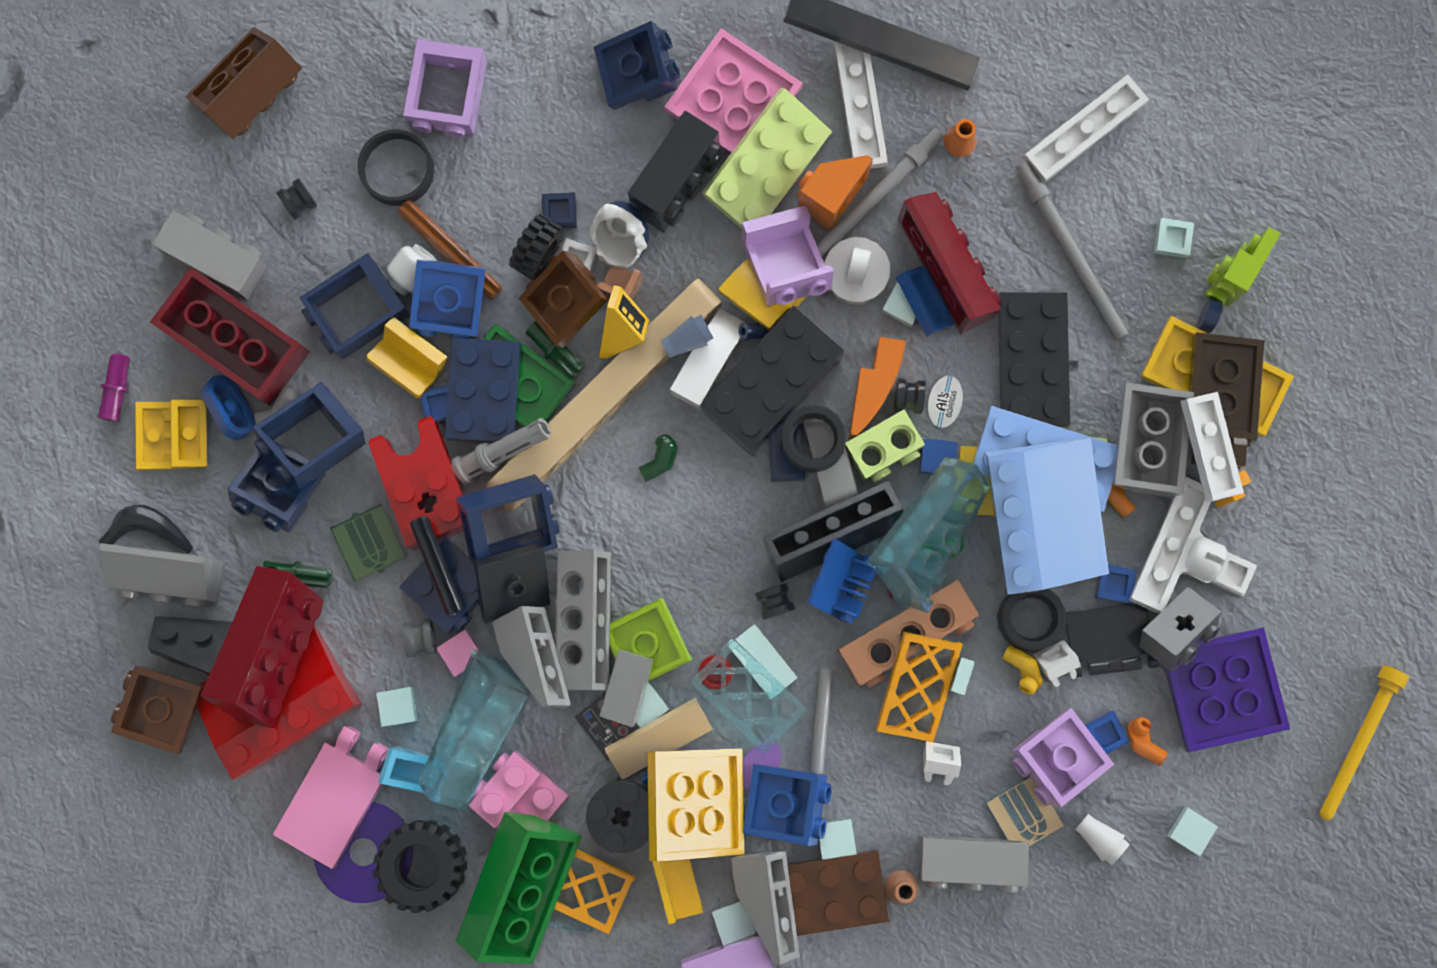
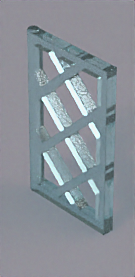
M731 638L729 643L690 681L711 704L764 754L808 712V709L734 638ZM735 649L746 659V668H726V656ZM709 674H721V693H711L701 682ZM726 674H746V693H726ZM752 674H761L772 684V692L752 693ZM786 698L797 710L790 717H777V699ZM726 699H746V718H737L726 707ZM752 699H772V718H752ZM752 724H772V735L763 743L752 732Z

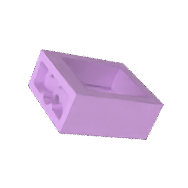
M417 39L403 114L406 122L414 131L420 133H431L432 130L443 131L447 136L454 138H464V135L474 136L487 65L483 49ZM426 65L470 71L463 116L418 110Z

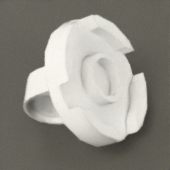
M851 237L839 241L829 251L824 262L825 266H831L834 272L830 289L833 296L847 304L863 305L875 299L884 291L890 278V262L886 252L876 242L867 238Z

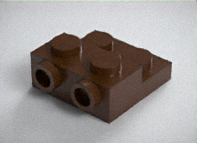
M564 250L551 258L548 267L537 278L528 283L526 290L519 297V300L552 342L561 348L608 301L593 282L596 278L578 256Z
M134 666L133 671L130 670L127 673L123 683V690L126 692L122 703L117 704L112 713L111 723L114 725L111 733L176 754L182 753L204 686L176 678L174 675L149 667Z

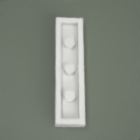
M834 41L852 158L870 156L873 158L871 169L887 167L888 160L870 54Z
M1126 75L1028 151L1023 159L1028 161L1032 170L1045 183L1143 107L1149 99L1130 76Z

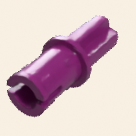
M117 353L111 354L105 384L100 386L103 392L97 418L120 422L124 394L128 393L129 390L125 386L130 357Z

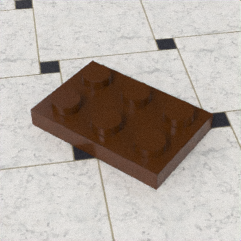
M878 850L822 860L821 858L787 864L797 936L889 922Z

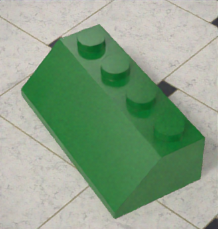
M504 812L455 941L476 962L533 964L582 836L579 833L534 815Z

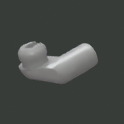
M283 388L280 390L272 409L256 411L254 413L256 425L298 397L297 392L293 388Z

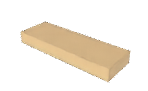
M695 697L607 746L605 751L623 780L648 766V752L675 751L713 730Z

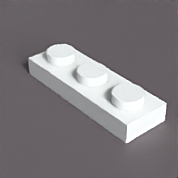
M1218 392L1180 401L1206 502L1244 493Z

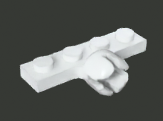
M1185 477L1183 494L1173 497L1129 597V601L1160 614L1166 608L1180 574L1190 575L1205 583L1211 582L1219 575L1222 566L1219 564L1221 560H1226L1227 549L1225 546L1204 537L1200 532L1201 524L1211 501L1206 502L1201 483Z

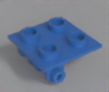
M833 538L830 548L824 555L823 565L818 578L811 587L807 603L840 621L852 624L854 618H859L864 602L852 597L856 596L865 600L867 598L866 595L855 591L856 587L870 590L871 586L859 580L861 579L869 583L873 582L878 570L876 566L878 560L868 555L863 556Z

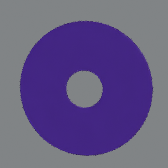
M373 802L336 868L331 869L314 859L317 874L326 888L339 898L354 903H371L387 897L384 891L379 893L376 887L380 884L378 878H373V870L377 868V863L372 862L367 866L355 864L350 857V847L357 839L367 838L375 843L378 854L380 851L378 847L388 837V834L405 825L403 819L389 807ZM413 846L405 852L402 861L406 877L413 861Z

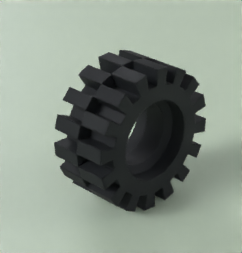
M541 214L539 216L536 215L534 220L529 222L528 228L523 230L522 237L518 238L517 246L513 248V255L509 259V266L531 280L537 278L548 267L549 261L554 257L555 252L558 251V245L562 242V236L565 233L564 228Z

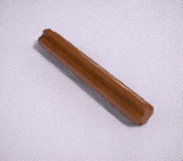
M411 200L405 201L398 209L400 216L450 263L481 267ZM485 271L483 294L489 300H493L502 291V286Z

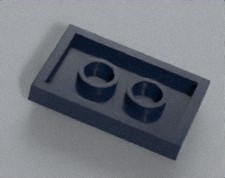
M452 338L445 429L446 440L493 443L516 431L521 342Z

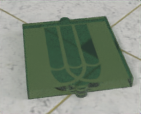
M382 504L360 514L354 512L351 518L330 527L355 582L375 572L383 573L384 568L406 558Z

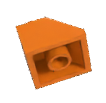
M866 155L820 163L814 173L808 170L798 185L800 188L796 196L799 198L798 207L806 205L811 216L810 219L831 231L867 181L873 158Z

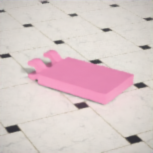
M351 726L343 727L337 738L336 745L325 742L273 833L274 836L331 869L336 868L383 785L378 783L381 774L379 770L385 761L389 749L381 743H374L366 757L365 763L352 756L350 752L362 732Z

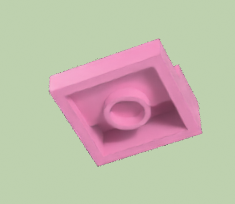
M514 751L511 756L505 752L492 766L496 773L488 783L482 779L469 794L473 801L468 806L493 828H499L504 812L530 814L548 821L569 795L520 752Z

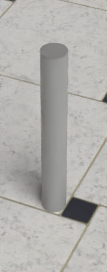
M819 668L810 763L811 773H824L833 670Z

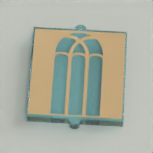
M1028 775L1013 785L1006 784L1005 790L984 802L1006 840L1025 841L1029 843L1030 848L1036 843L1043 844L1045 838L1062 829L1065 825L1051 804L1045 806L1037 798L1033 791L1037 785Z

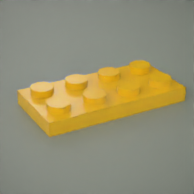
M1170 316L1139 378L1161 388L1189 391L1193 335L1196 332H1206ZM1263 361L1258 436L1261 438L1266 436L1294 377Z

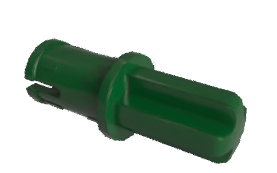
M537 321L532 323L526 330L525 334L545 353L544 357L547 360L551 358L569 378H575L582 372L584 364L566 345L563 348L556 346Z
M266 560L263 563V567L293 573L309 587L328 588L332 582V570L329 568L304 566L300 561H296L294 564Z

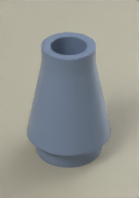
M699 315L695 318L690 316L671 334L660 341L668 356L672 358L678 354L708 346L707 342L714 339L702 315Z

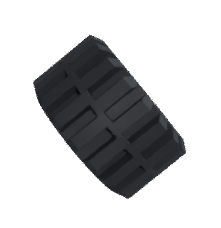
M432 820L414 821L400 826L389 833L388 837L380 843L378 847L380 851L374 856L373 863H377V868L373 870V878H378L380 884L376 886L379 893L384 891L387 895L384 900L389 904L396 903L398 905L396 909L401 911L409 909L411 913H420L424 910L426 912L434 910L457 893L459 886L464 882L466 876L463 875L467 869L468 862L464 861V855L467 853L465 847L461 848L458 842L461 840L459 836L449 832L451 828L445 824L440 826L437 824V821ZM422 845L431 849L437 856L439 875L431 885L418 886L409 881L405 876L402 861L405 852L410 847Z

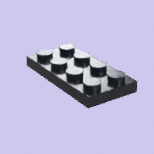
M1000 292L1001 304L999 306L1001 310L998 313L1000 409L1057 427H1069L1070 388L1067 292Z

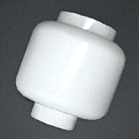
M417 244L413 247H402L387 267L388 275L392 279L390 285L404 296H407L409 292L413 294L417 259L437 261L430 252Z

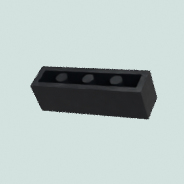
M887 481L763 537L766 553L782 583L823 564L824 555L830 548L833 538L854 550L905 527L904 510L890 483Z

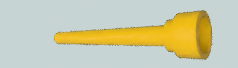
M1387 665L1382 666L1377 676L1379 679L1377 686L1380 689L1320 809L1319 814L1323 820L1328 821L1334 817L1393 694H1398L1400 689L1404 690L1410 678L1407 674Z

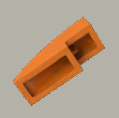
M879 337L876 343L873 369L860 368L848 439L851 440L860 435L882 407L898 374L906 341Z

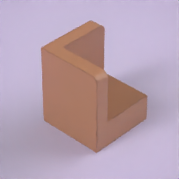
M611 266L604 281H599L597 287L608 301L614 285L620 286L634 300L643 282L642 272L634 269L632 273L624 268Z

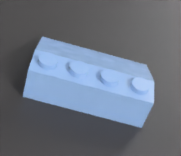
M1091 437L986 452L1004 586L1008 595L1044 590L1109 574Z

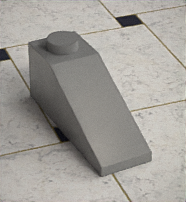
M520 606L492 621L500 654L543 708H567L571 706L545 607Z
M786 851L752 852L731 858L732 877L735 883L736 895L774 965H780L799 958Z

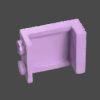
M806 205L742 222L741 243L767 307L776 304H789L795 299L808 295L818 296L832 287L834 272L831 266H825L810 231L811 216Z

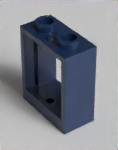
M368 253L299 297L305 305L301 312L312 327L317 324L324 334L319 339L330 355L336 352L342 359L383 334L385 324L393 317L401 322L410 316V313ZM367 276L390 312L342 342L319 307Z
M322 381L253 427L257 438L254 445L265 459L271 457L277 464L274 469L285 484L291 481L298 491L366 444L363 429ZM317 410H320L343 438L299 469H296L273 440Z
M535 474L456 498L469 559L473 564L475 560L538 542L544 547V552L558 548L555 535L559 534V525L554 514H551L550 504L554 503L553 494L548 484L544 485ZM531 497L537 529L488 545L481 512Z

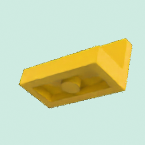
M393 317L385 324L383 339L367 354L366 360L415 398H420L444 373L447 356Z
M691 860L652 861L668 924H675L678 919L704 913Z

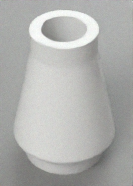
M1089 814L1075 829L1081 834L1102 862L1106 860L1111 865L1118 860L1129 846V843L1123 839L1125 835L1094 819Z

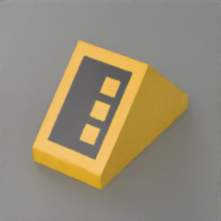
M614 285L607 305L599 358L607 359L642 343L647 331L649 319L620 286Z

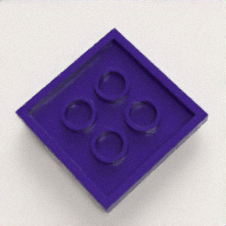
M1264 627L1217 637L1208 644L1203 642L1197 648L1196 656L1188 665L1184 666L1181 663L1173 672L1164 667L1186 752H1194L1290 730Z

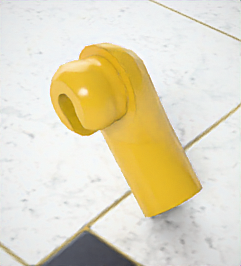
M1009 645L1002 659L1020 670L1022 679L1019 681V689L1027 695H1032L1036 692V689L1041 688L1043 681L1038 663L1030 655L1013 645Z

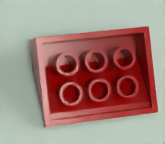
M314 624L308 646L300 658L295 678L289 685L282 702L281 712L276 717L272 728L237 721L203 697L200 699L198 710L217 755L231 779L234 780L244 778L356 709L362 703ZM207 680L203 681L199 685L205 687Z

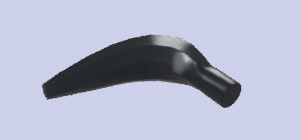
M131 505L120 510L113 519L108 531L98 541L99 544L114 545L124 534L130 531L142 530L155 534L188 554L193 550V546L186 536L167 516L145 505Z

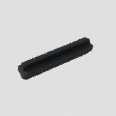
M427 516L416 518L410 522V526L445 614L452 616L463 611L464 605L430 520Z

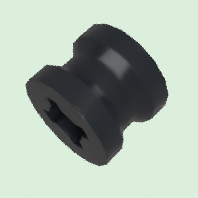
M299 178L294 180L292 186L288 189L281 188L276 192L294 220L301 217V213L304 210L314 209L318 206Z
M905 378L897 379L894 412L908 409L912 410L915 414H922L926 391L925 380L911 383L907 382Z
M787 583L755 593L757 601L761 602L763 606L761 613L763 620L796 609L794 603L789 601Z

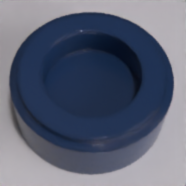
M1209 298L1200 313L1196 328L1208 334L1212 333L1221 316L1222 303Z

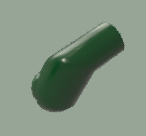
M660 435L655 441L657 448L654 460L638 467L645 482L671 470L674 466L678 447L676 441L670 435Z

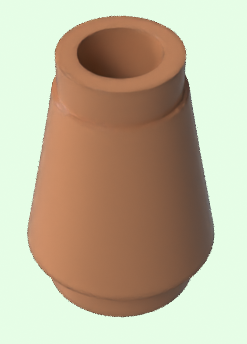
M894 871L885 881V895L896 905H908L918 895V881L908 871ZM908 885L910 886V891L906 892V896H899L900 887Z

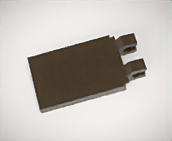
M1196 332L1193 335L1189 392H1194V397L1218 392L1236 465L1240 469V467L1246 466L1247 447H1250L1251 442L1257 441L1265 340ZM1192 449V450H1191V464L1197 465V464H1196V460H1195V456H1194V452H1193V449Z

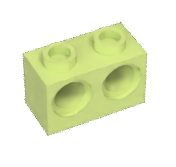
M902 410L846 442L845 447L848 458L862 482L871 478L873 483H876L891 474L889 469L891 466L898 462L905 466L921 456L918 451L925 444L905 410ZM894 433L904 434L909 441L908 447L904 449L896 448L891 442V436ZM868 449L876 451L879 455V463L875 466L865 464L861 457L863 451Z

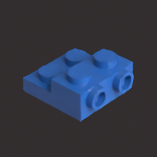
M417 259L409 328L416 329V334L422 336H436V332L450 333L451 339H470V336L477 337L486 268Z
M753 764L743 834L806 846L817 845L818 839L822 840L824 838L827 828L826 819L821 818L823 804L829 803L832 793L831 784L826 783L827 775Z

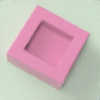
M466 629L436 648L454 677L461 675L485 659Z

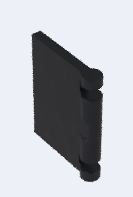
M1138 604L1066 613L1069 647L1076 653L1079 662L1088 663L1087 667L1090 676L1142 669L1140 658L1142 654H1147L1149 668L1157 667V660L1139 647L1142 631L1150 623L1147 608ZM1082 667L1076 668V678L1082 677Z

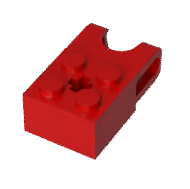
M431 415L418 421L417 427L420 443L417 450L410 455L400 456L396 454L391 442L382 435L375 436L369 440L370 450L406 547L411 550L419 549L410 526V522L422 516L429 518L438 541L463 532L456 498L466 494L452 468V459L440 427ZM429 498L437 499V503L433 504L432 512L424 508L426 500Z

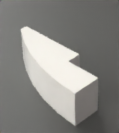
M719 309L708 325L714 339L707 342L708 346L691 352L670 388V393L701 410V404L707 399L715 383L718 382L741 341L738 333L740 324L746 322Z

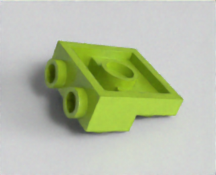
M1271 227L1265 229L1260 235L1254 233L1248 243L1244 242L1231 257L1226 255L1220 264L1216 263L1206 278L1210 285L1205 292V297L1219 301L1222 305L1228 307L1247 293L1281 233Z

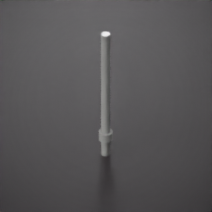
M934 128L918 145L913 144L904 153L905 158L817 244L822 258L914 167L918 168L927 160V154L944 138L938 129Z
M1028 161L1020 164L1016 169L1028 188L1026 192L1033 204L1037 203L1116 340L1129 334L1049 199L1050 192L1045 183L1039 182Z

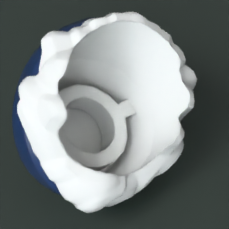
M614 201L604 204L599 209L593 219L589 237L592 243L595 244V253L600 261L613 267L628 268L645 252L649 242V230L644 217L636 207L625 201Z

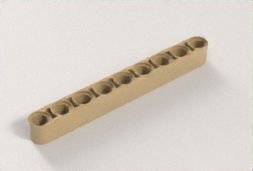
M699 278L692 282L648 325L642 343L624 350L616 356L548 423L551 437L515 455L489 481L485 489L533 474L543 483L670 358L660 340L666 338L690 316L695 318L702 315L704 321L707 322L719 310L723 301ZM527 498L502 506L508 513H511Z

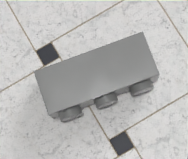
M172 210L152 245L168 257L188 268H193L206 278L249 300L268 268V265L260 258L262 253L246 243L243 244L242 248L231 242L233 240L231 235L215 227L213 232L203 227L205 222L190 212L186 211L183 216Z
M919 835L918 878L921 881H927L926 887L945 889L948 888V883H962L961 889L980 891L983 890V885H997L996 890L1000 892H1018V886L1028 887L1029 843L1025 841Z

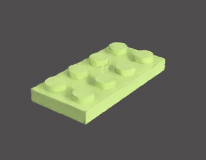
M780 88L701 194L742 229V222L771 215L832 131L785 88Z

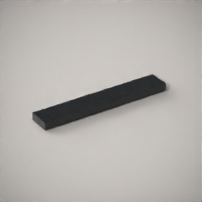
M790 0L783 20L787 24L967 91L972 86L980 59L976 55L830 0Z

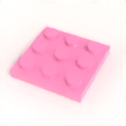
M721 28L666 103L664 111L678 120L686 110L719 131L721 150L730 155L780 88H785L796 97L802 89L803 83Z

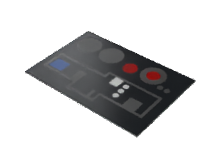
M603 694L576 715L575 718L608 761L610 759L606 754L605 748L631 734L633 730L630 726L600 717L605 699V694Z

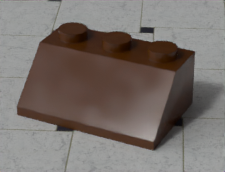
M253 27L185 97L219 129L234 139L236 136L247 132L252 125L251 121L260 112L268 110L273 105L274 97L283 88L290 87L296 81L297 74L302 67L274 38Z

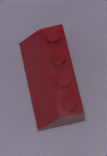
M937 192L910 197L904 200L898 221L922 265H925L960 335L996 317L1001 310L999 306L1001 304L1000 296L993 286L989 287L983 277L985 270L977 257L973 258L967 248L969 241L965 232L961 228L957 229L951 219L953 212L949 203L945 199L941 200Z

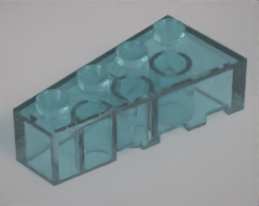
M945 457L867 560L898 603L926 613L929 612L933 601L929 598L936 585L942 586L947 576V573L943 570L951 554L957 555L962 545V531L965 525H972L990 488V485L976 464Z

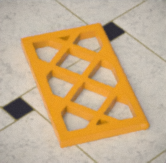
M903 632L875 728L877 732L934 742L963 645L961 642H951ZM910 642L921 644L925 652L907 662L906 655ZM943 649L952 650L949 664L941 669L934 655ZM929 658L936 673L919 682L912 668ZM907 672L915 686L897 696L896 689L900 676ZM941 679L943 684L939 697L931 703L924 689ZM919 692L926 707L909 716L902 702ZM897 706L905 720L895 726L887 725L890 710ZM931 712L933 717L929 731H918L914 723Z
M577 849L574 858L578 857L591 863L595 872L576 879L571 865L568 872L571 881L564 883L562 890L573 886L580 906L571 908L557 901L554 909L609 935L636 876ZM609 872L625 879L621 890L609 894L603 875ZM597 877L604 897L585 904L578 884ZM617 898L615 904L613 905L612 899ZM606 902L610 912L606 924L590 917L588 909Z

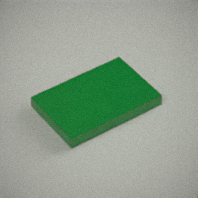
M496 323L482 339L520 342ZM521 342L516 423L521 427H525L539 418H543L548 422L575 387L576 382Z

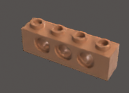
M956 580L841 647L837 652L857 686L865 683L870 688L884 680L886 677L883 672L894 666L901 642L900 634L905 626L913 627L918 635L943 640L942 637L952 631L958 636L974 627L975 625L972 620L980 615L959 580ZM934 609H940L947 615V623L943 628H936L930 621V615ZM877 643L885 645L889 652L888 659L882 664L876 663L871 657V649ZM915 643L913 646H909L906 655L907 662L914 659L913 654L923 649L921 644Z

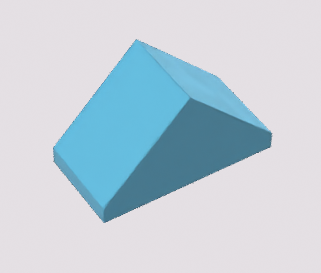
M392 747L388 749L378 783L438 796L448 762L401 747Z

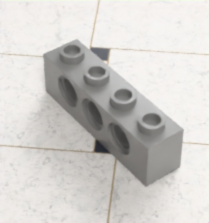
M599 550L558 551V561L555 565L557 595L554 606L557 612L554 643L567 690H607L609 685L611 552ZM582 580L583 588L582 591L579 592V583ZM580 614H581V615H582V624H581V626L579 627L578 618H579V616H580ZM579 649H581L582 658L580 662L578 660Z

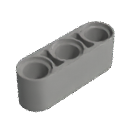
M815 418L803 421L802 428L810 459L821 458L828 454L834 443V434L830 426L823 420ZM845 447L843 455L835 465L825 471L814 472L824 510L858 495Z

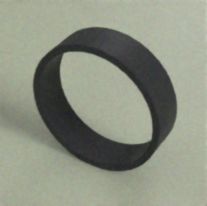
M392 129L374 135L365 143L358 157V174L362 184L372 197L386 205L401 206L407 200L417 201L428 191L433 181L434 163L425 144L416 135L408 131ZM403 139L411 141L421 147L427 158V171L421 184L412 192L399 197L384 196L372 190L366 180L365 168L373 150L389 140Z

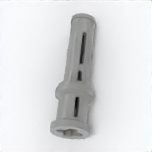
M539 418L491 444L481 443L476 446L475 451L465 456L458 455L452 459L454 473L460 482L468 485L474 481V477L486 471L488 473L496 471L499 464L504 460L551 437L550 427L543 418Z

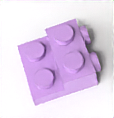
M1072 708L1066 709L1044 728L1034 732L1011 751L1016 757L1012 760L1015 769L1023 777L1028 775L1037 785L1033 789L1037 798L1045 806L1051 804L1053 808L1064 806L1114 765Z

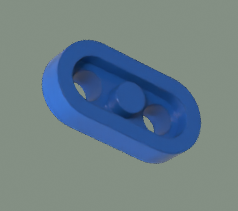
M215 375L211 377L203 386L201 395L217 426L226 437L232 440L246 438L255 426V418L240 390L226 376Z

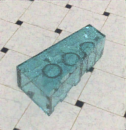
M473 649L430 756L420 775L418 783L428 800L465 811L529 696L530 691L505 660Z

